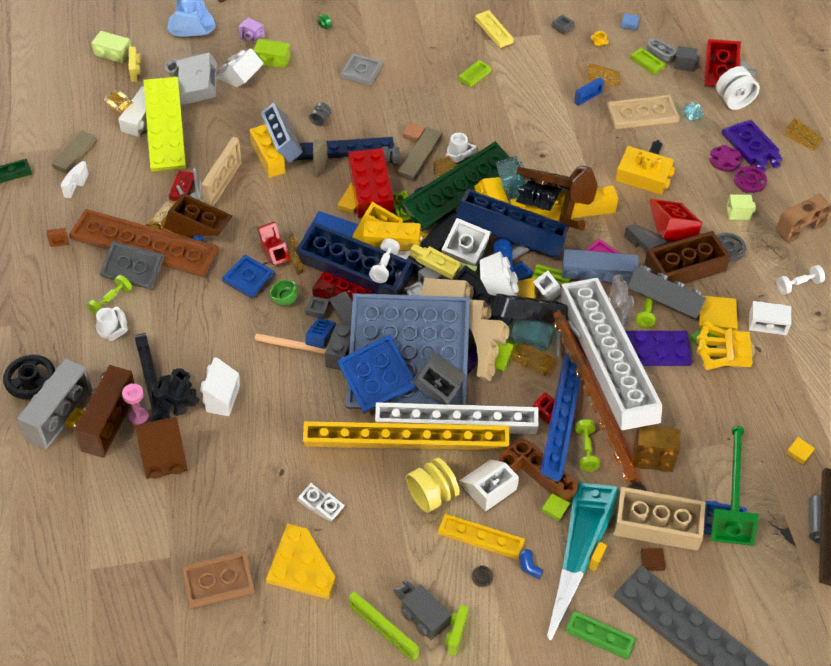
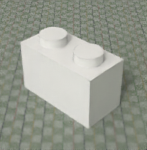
M753 301L749 311V330L781 335L788 334L791 326V306Z

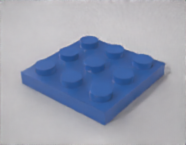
M390 334L337 360L364 414L375 409L376 403H387L417 388L411 383L413 376Z

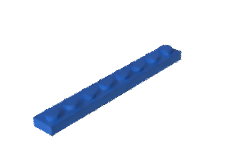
M566 353L562 361L540 474L559 482L563 475L584 364L583 360Z

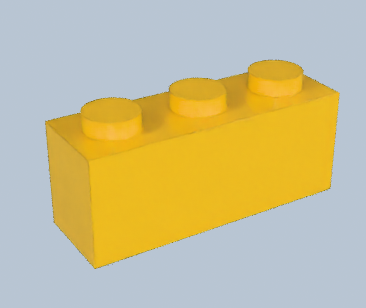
M266 124L249 129L251 145L268 177L271 178L284 174V157L277 151Z
M365 221L363 240L364 243L381 249L380 246L383 240L389 238L399 243V251H410L414 244L421 246V224Z

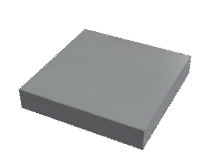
M352 53L340 73V78L371 86L382 67V61Z

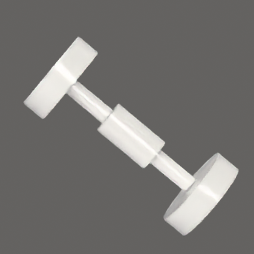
M389 238L384 239L380 246L386 253L383 254L379 265L373 266L369 272L370 278L378 283H384L388 279L389 272L385 267L390 259L389 254L397 255L400 249L399 243Z
M820 265L812 266L809 271L810 275L796 277L793 281H790L787 276L778 277L776 281L777 288L782 295L791 293L792 284L808 282V279H812L815 284L825 281L823 268Z

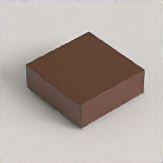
M663 548L641 549L642 566L648 571H665Z

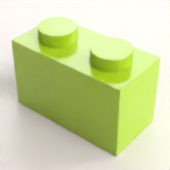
M258 38L253 51L264 63L263 65L286 69L290 58V43Z

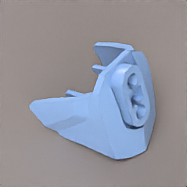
M177 0L176 12L169 17L167 29L171 35L180 37L206 35L215 29V22L203 0Z

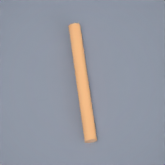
M256 333L255 341L320 354H325L327 347L322 349L306 345L304 342Z

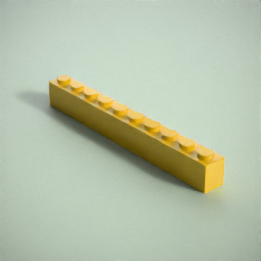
M304 421L303 443L305 447L504 451L509 447V426Z

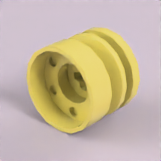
M437 457L431 463H426L424 470L417 468L406 475V484L412 498L419 508L426 513L439 507L441 501L448 502L451 498L453 499L459 495L458 482L449 466L441 458Z

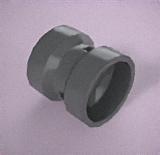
M323 102L317 103L309 115L310 121L317 126L324 125L326 118L331 114V108Z
M382 146L386 164L391 162L399 165L400 148L394 147L390 149Z

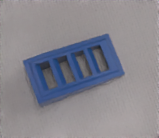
M318 318L306 333L305 344L324 349L336 326V322Z

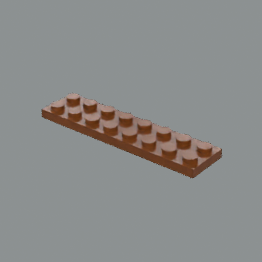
M89 209L84 210L69 233V237L72 240L109 250L112 241L157 252L165 256L162 263L163 266L201 277L205 276L219 251L217 245Z

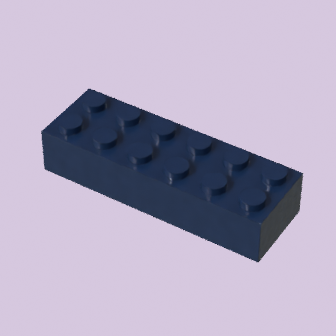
M470 189L466 190L455 217V221L458 218L490 231L496 238H505L513 244H521L527 246L532 251L538 250L549 257L559 258L570 226Z
M313 222L296 249L298 262L321 272L325 271L373 291L375 294L401 295L413 274L411 261L390 253V259L385 267L389 272L387 281L384 283L373 281L369 276V272L373 266L379 265L386 251Z

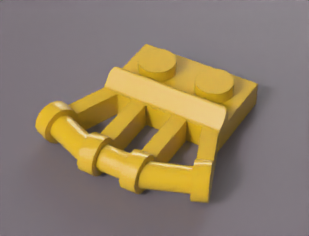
M709 321L702 322L701 331L696 337V342L699 344L697 354L701 356L706 370L722 366H752L750 332L732 331V328L723 330L713 326ZM708 333H710V334L715 335V336H718V337H720V338L708 337L707 335H708ZM706 345L723 346L724 349L708 348ZM710 356H712V357H725V358L713 360V359L710 358Z

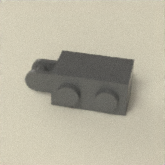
M404 580L402 586L396 587L393 590L395 595L401 600V613L406 620H411L416 625V629L422 636H427L432 640L450 625L451 614L422 585L415 588L409 581Z

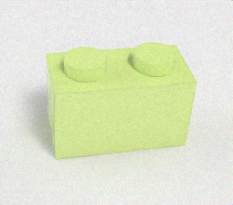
M100 31L91 42L95 56L119 63H124L129 56L131 43L128 38Z

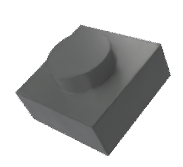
M561 15L552 22V27L565 34L574 27L575 21Z
M311 296L306 308V315L324 319L329 307V299Z

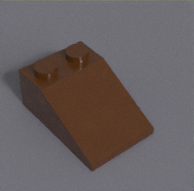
M183 193L168 211L164 228L179 235L219 236L232 218V215Z
M177 417L135 425L147 479H156L164 475L180 474L188 471Z

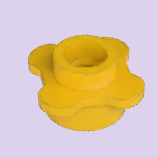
M597 31L594 35H591L590 39L594 41L595 46L607 45L609 43L605 32Z

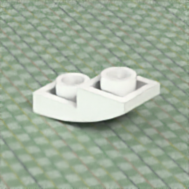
M312 483L308 485L297 499L306 508L331 522L345 506L329 492L326 495Z

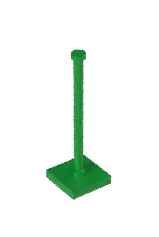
M734 426L732 428L734 440L731 510L714 509L710 541L754 546L759 513L739 511L741 450L744 428Z

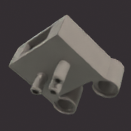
M210 52L180 60L172 59L165 64V70L170 77H178L181 106L216 97L217 62Z

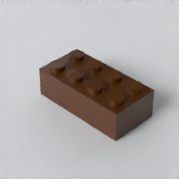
M710 231L647 250L644 265L651 268L650 272L655 275L659 272L668 276V281L672 283L677 280L685 284L725 272L730 255L715 233Z
M109 365L106 372L102 373L98 387L94 388L92 398L84 406L80 420H77L74 425V432L81 452L102 458L105 457L131 407V404L124 401L122 391L125 386L135 384L132 371Z

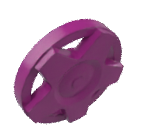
M721 145L710 152L709 161L719 170L734 171L740 167L742 157L739 151L727 145Z
M744 166L735 172L734 182L745 193L761 192L766 186L767 176L759 168Z

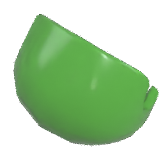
M281 280L272 286L269 294L275 304L287 306L297 299L298 288L293 280Z

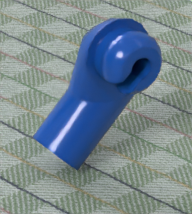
M529 549L521 551L519 554L521 570L539 579L543 569L533 564L532 551Z

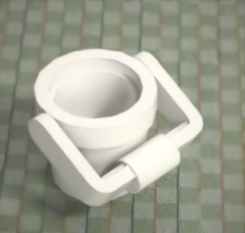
M454 133L450 138L445 156L450 161L460 162L476 154L477 148L475 145L468 143V138L465 134Z
M114 307L113 309L102 308L97 312L96 331L101 338L113 341L128 331L125 313L119 307Z

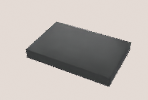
M112 241L99 275L112 280L118 275H122L129 280L131 285L153 290L165 256L157 252Z

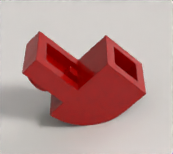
M273 221L257 227L261 240L260 245L269 263L275 266L291 260L286 242L280 238L276 222Z

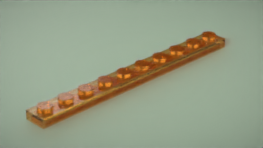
M559 310L553 314L556 320L553 324L558 332L561 331L563 335L560 339L564 347H568L570 350L568 356L572 364L576 363L577 365L575 372L580 380L583 379L585 383L582 387L586 395L591 396L593 400L590 402L592 409L595 413H599L600 418L598 422L603 430L606 429L608 433L606 436L607 442L610 447L614 446L616 450L614 457L619 465L622 464L624 468L622 471L623 477L626 482L630 481L635 487L642 483L567 320Z

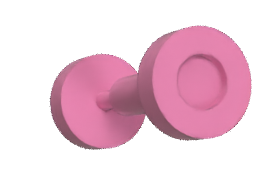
M138 384L125 386L122 391L123 399L131 404L133 408L129 413L130 424L135 427L138 424L148 423L150 420L149 413L140 406V401L144 396L142 387Z

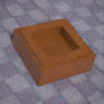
M66 228L47 230L50 247L69 245Z

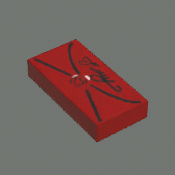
M178 170L169 193V200L177 201L181 196L176 188L177 185L180 186L184 194H190L194 184L193 172Z

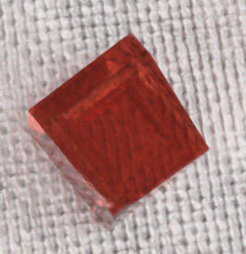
M319 279L312 288V295L314 297L330 299L336 296L335 285Z

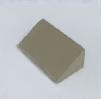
M327 140L313 141L314 176L318 177L328 164Z

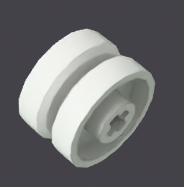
M743 66L728 70L719 78L716 84L717 93L732 110H738L749 105L757 97L760 90L758 82Z

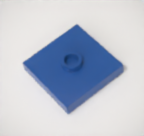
M244 255L222 277V282L252 299L275 273L274 270Z

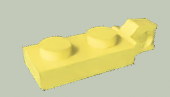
M414 244L410 249L409 255L416 259L417 262L453 280L461 268V262L430 246L422 248Z

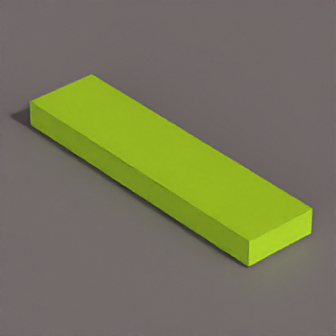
M355 591L349 595V607L408 659L414 662L419 657L420 647Z

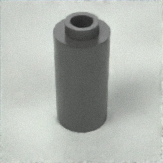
M814 495L809 498V538L815 543L820 544L821 495Z

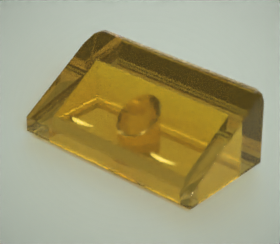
M166 201L148 221L146 226L164 230L168 211L176 201Z

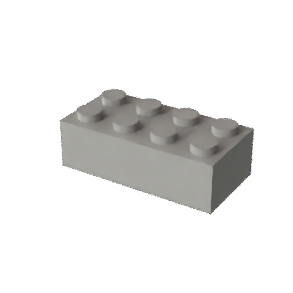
M65 359L61 365L57 366L50 379L45 381L41 390L32 397L28 406L19 413L17 420L26 441L44 450L50 446L64 428L66 419L75 407L79 408L93 391L86 367L68 359Z

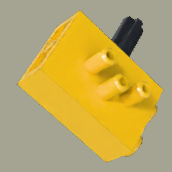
M660 140L653 141L649 152L627 146L617 169L615 181L662 195L664 188L668 189L671 181L669 177H673L675 167H673L674 159L659 155L662 148Z

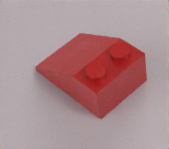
M708 39L705 51L704 86L716 87L719 78L725 72L739 67L741 41Z
M650 198L649 203L656 230L662 236V239L666 241L683 240L699 235L703 222L683 203Z

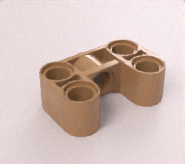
M816 194L793 207H789L781 214L776 231L788 243H791L798 238L803 226L809 223L815 229H820L829 218L831 204L821 194Z

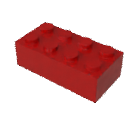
M383 148L348 152L349 172L358 218H363L372 202L394 214V199Z

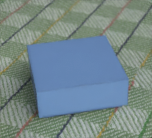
M624 13L621 28L637 30L639 16Z

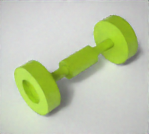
M118 275L114 279L117 287L114 290L111 289L102 297L100 303L95 300L87 303L88 310L94 316L103 308L102 305L104 303H108L117 295L116 292L121 290L128 293L132 289V285L126 277Z
M650 297L645 299V312H640L636 317V324L642 328H651L655 325L656 318L652 313H649L651 312L653 299Z
M580 420L575 424V432L579 435H584L583 448L586 456L579 460V467L582 471H595L599 469L600 461L598 457L590 455L592 446L591 439L588 437V435L595 432V423L592 420Z

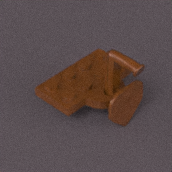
M518 166L516 173L523 175L522 179L529 181L535 179V183L546 185L547 182V185L567 189L559 221L570 225L569 227L581 231L585 229L584 220L576 221L571 219L575 202L589 205L595 198L598 185L591 167L578 166L568 177Z

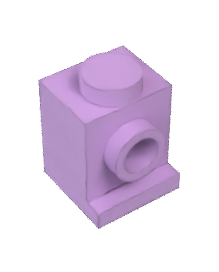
M249 17L238 26L240 39L245 38L256 43L258 38L263 39L265 37L264 25Z

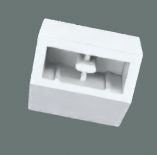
M251 48L246 51L243 49L237 55H232L227 60L229 62L227 65L224 64L218 69L219 73L216 75V78L234 87H238L246 83L264 63Z
M501 251L480 260V279L488 294L496 296L498 293L517 296V292H519L517 275L515 272H511L510 262L507 257H503Z
M214 357L212 364L207 367V378L201 383L202 402L205 404L206 412L230 416L240 387L239 373L220 359Z
M490 459L461 479L459 484L486 512L517 490L519 476L505 462Z

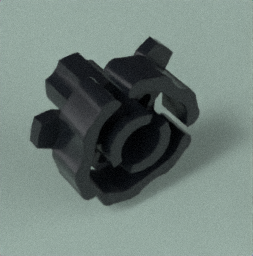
M181 368L173 369L171 375L161 376L158 382L154 383L151 398L155 401L159 410L165 414H170L173 407V414L178 416L187 413L190 407H195L199 403L200 399L196 396V389L191 388L192 383L189 382V372Z

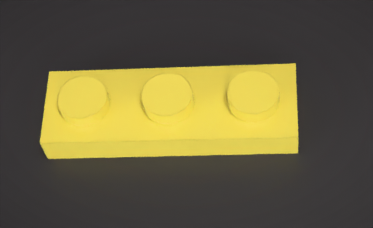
M489 10L475 15V21L499 48L513 43V37Z

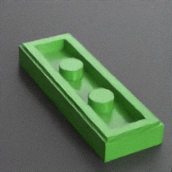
M576 611L573 612L565 630L566 633L626 660L636 640L633 636Z

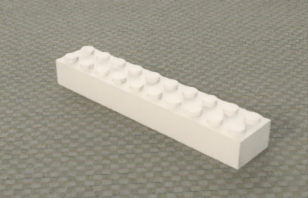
M593 278L562 284L561 302L567 305L566 313L582 336L579 341L621 431L661 423L662 403L599 279Z

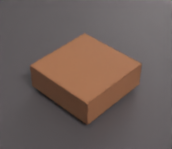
M409 123L403 132V138L417 142L425 127Z

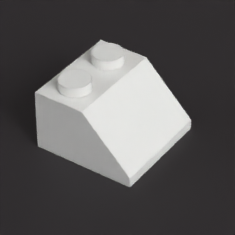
M457 218L441 249L442 253L461 263L478 267L491 232Z

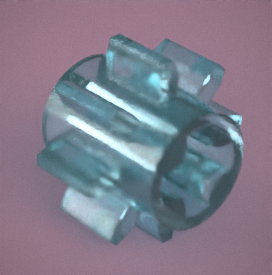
M693 101L690 105L686 103L682 109L685 112L684 117L695 122L696 118L700 120L704 114L701 111L703 107Z

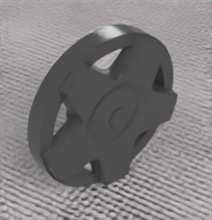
M732 233L716 235L718 239L723 238V241L720 242L730 255L729 261H738L743 257L746 245L742 238Z

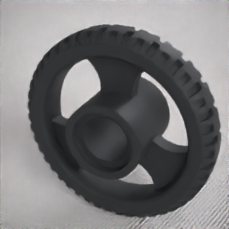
M34 354L25 355L17 358L7 366L3 375V383L6 390L12 396L19 399H31L41 390L45 381L54 374L55 368L46 357ZM38 364L48 369L47 377L40 376L37 368ZM18 369L19 377L11 379L13 373ZM22 386L28 391L19 390V387Z

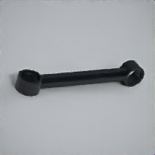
M146 333L134 335L153 413L150 422L171 418L169 414L159 410L155 401L151 398V391L154 383L157 382V377Z

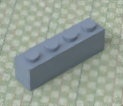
M272 103L261 114L277 151L290 163L298 158L303 151L287 115L275 103Z
M564 249L562 278L582 280L598 278L599 281L627 284L634 267L638 266V255Z

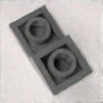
M345 291L330 298L329 302L342 325L351 326L353 302Z

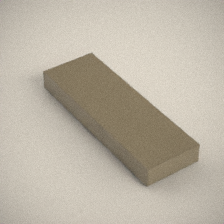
M81 130L51 163L52 167L68 173L97 141L96 136Z

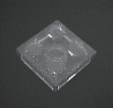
M621 274L613 276L609 300L622 326L626 327L629 318H631V307L634 306L633 297L629 296L627 282L623 280Z

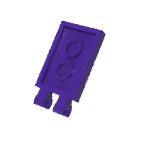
M752 120L722 129V135L741 153V156L749 164L754 163L756 168L765 172L764 166L768 165L765 159L769 158L773 168L781 166L778 162L782 160V156L779 154L780 149Z

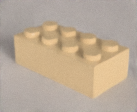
M621 487L617 501L613 535L698 551L703 540L706 502Z

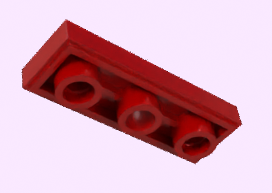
M325 271L315 283V288L333 296L346 291L352 302L353 293L373 294V291Z

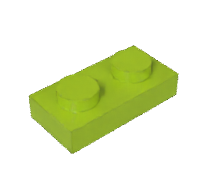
M460 604L458 612H453L451 625H454L452 632L448 631L445 645H448L447 654L454 656L457 654L468 616V606Z

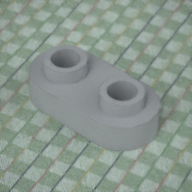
M658 38L648 40L647 50L666 62L675 59L676 49Z

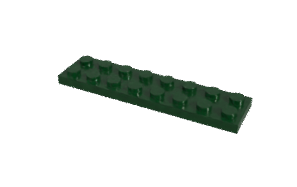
M495 141L402 200L399 206L414 223L421 224V231L423 232L450 212L458 209L467 189L475 191L474 186L482 179L496 177L503 179L515 171L518 165Z

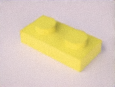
M129 47L131 82L138 81V75L141 74L140 64H138L141 63L140 53H137L136 47Z

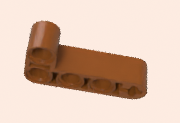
M518 439L500 454L499 461L511 464L508 466L515 473L523 469L550 494L553 493L572 503L577 491L576 481L564 471L559 482L540 474L543 453L528 440Z

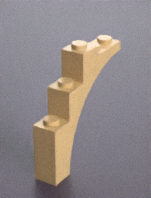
M425 278L421 296L470 297L469 328L473 333L477 346V377L483 381L491 382L492 376L495 374V358L499 353L498 344H506V339L509 337V326L503 321L488 320L491 317V306L484 300H471L474 290L473 286L467 281Z

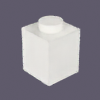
M546 271L533 281L546 300L553 301L561 295V287L549 271Z

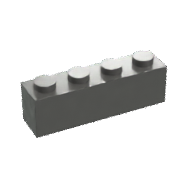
M642 264L640 267H634L626 287L697 319L706 300L702 296L703 292L694 288L690 291L685 288V284L677 280L672 283L668 281V276L659 272L655 275L650 272L651 268Z

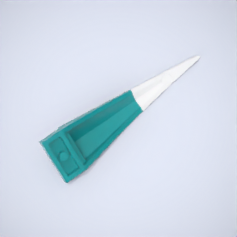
M579 483L572 501L563 567L547 634L549 640L553 638L591 557L615 511L614 506L620 493L618 486Z

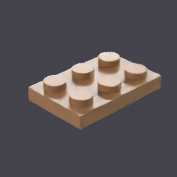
M246 551L181 566L190 609L255 593Z

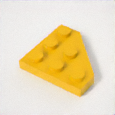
M287 524L266 582L329 600L335 583V575L308 529Z

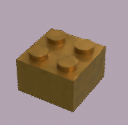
M652 425L638 427L633 445L632 466L641 469H656L661 472H673L680 452L681 429Z

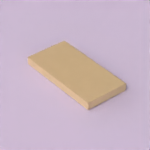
M671 95L606 103L614 129L674 123L680 120Z
M231 138L201 184L204 203L213 207L242 163L238 138Z

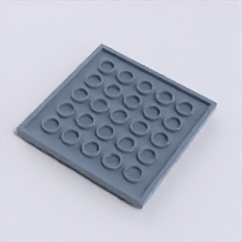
M353 293L349 354L390 334L414 378L434 350L465 374L460 388L446 405H466L470 297ZM347 382L346 408L361 409ZM415 388L387 402L438 404L419 388Z

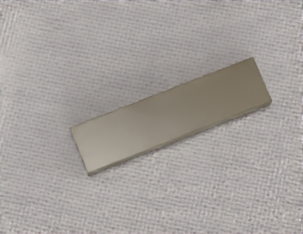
M426 127L399 169L398 176L412 181L415 180L441 139V131Z

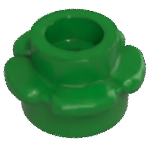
M327 14L319 16V26L328 29L332 25Z

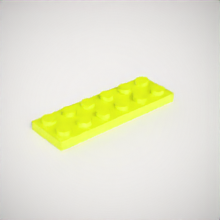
M178 77L144 80L151 172L185 169L186 161Z

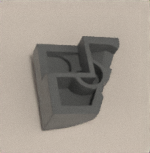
M636 224L627 226L624 237L635 247L640 245L646 252L649 249L674 242V240L666 241L662 239L660 234Z

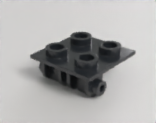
M528 180L523 187H519L518 193L520 195L516 202L551 211L562 188L538 184L535 181Z

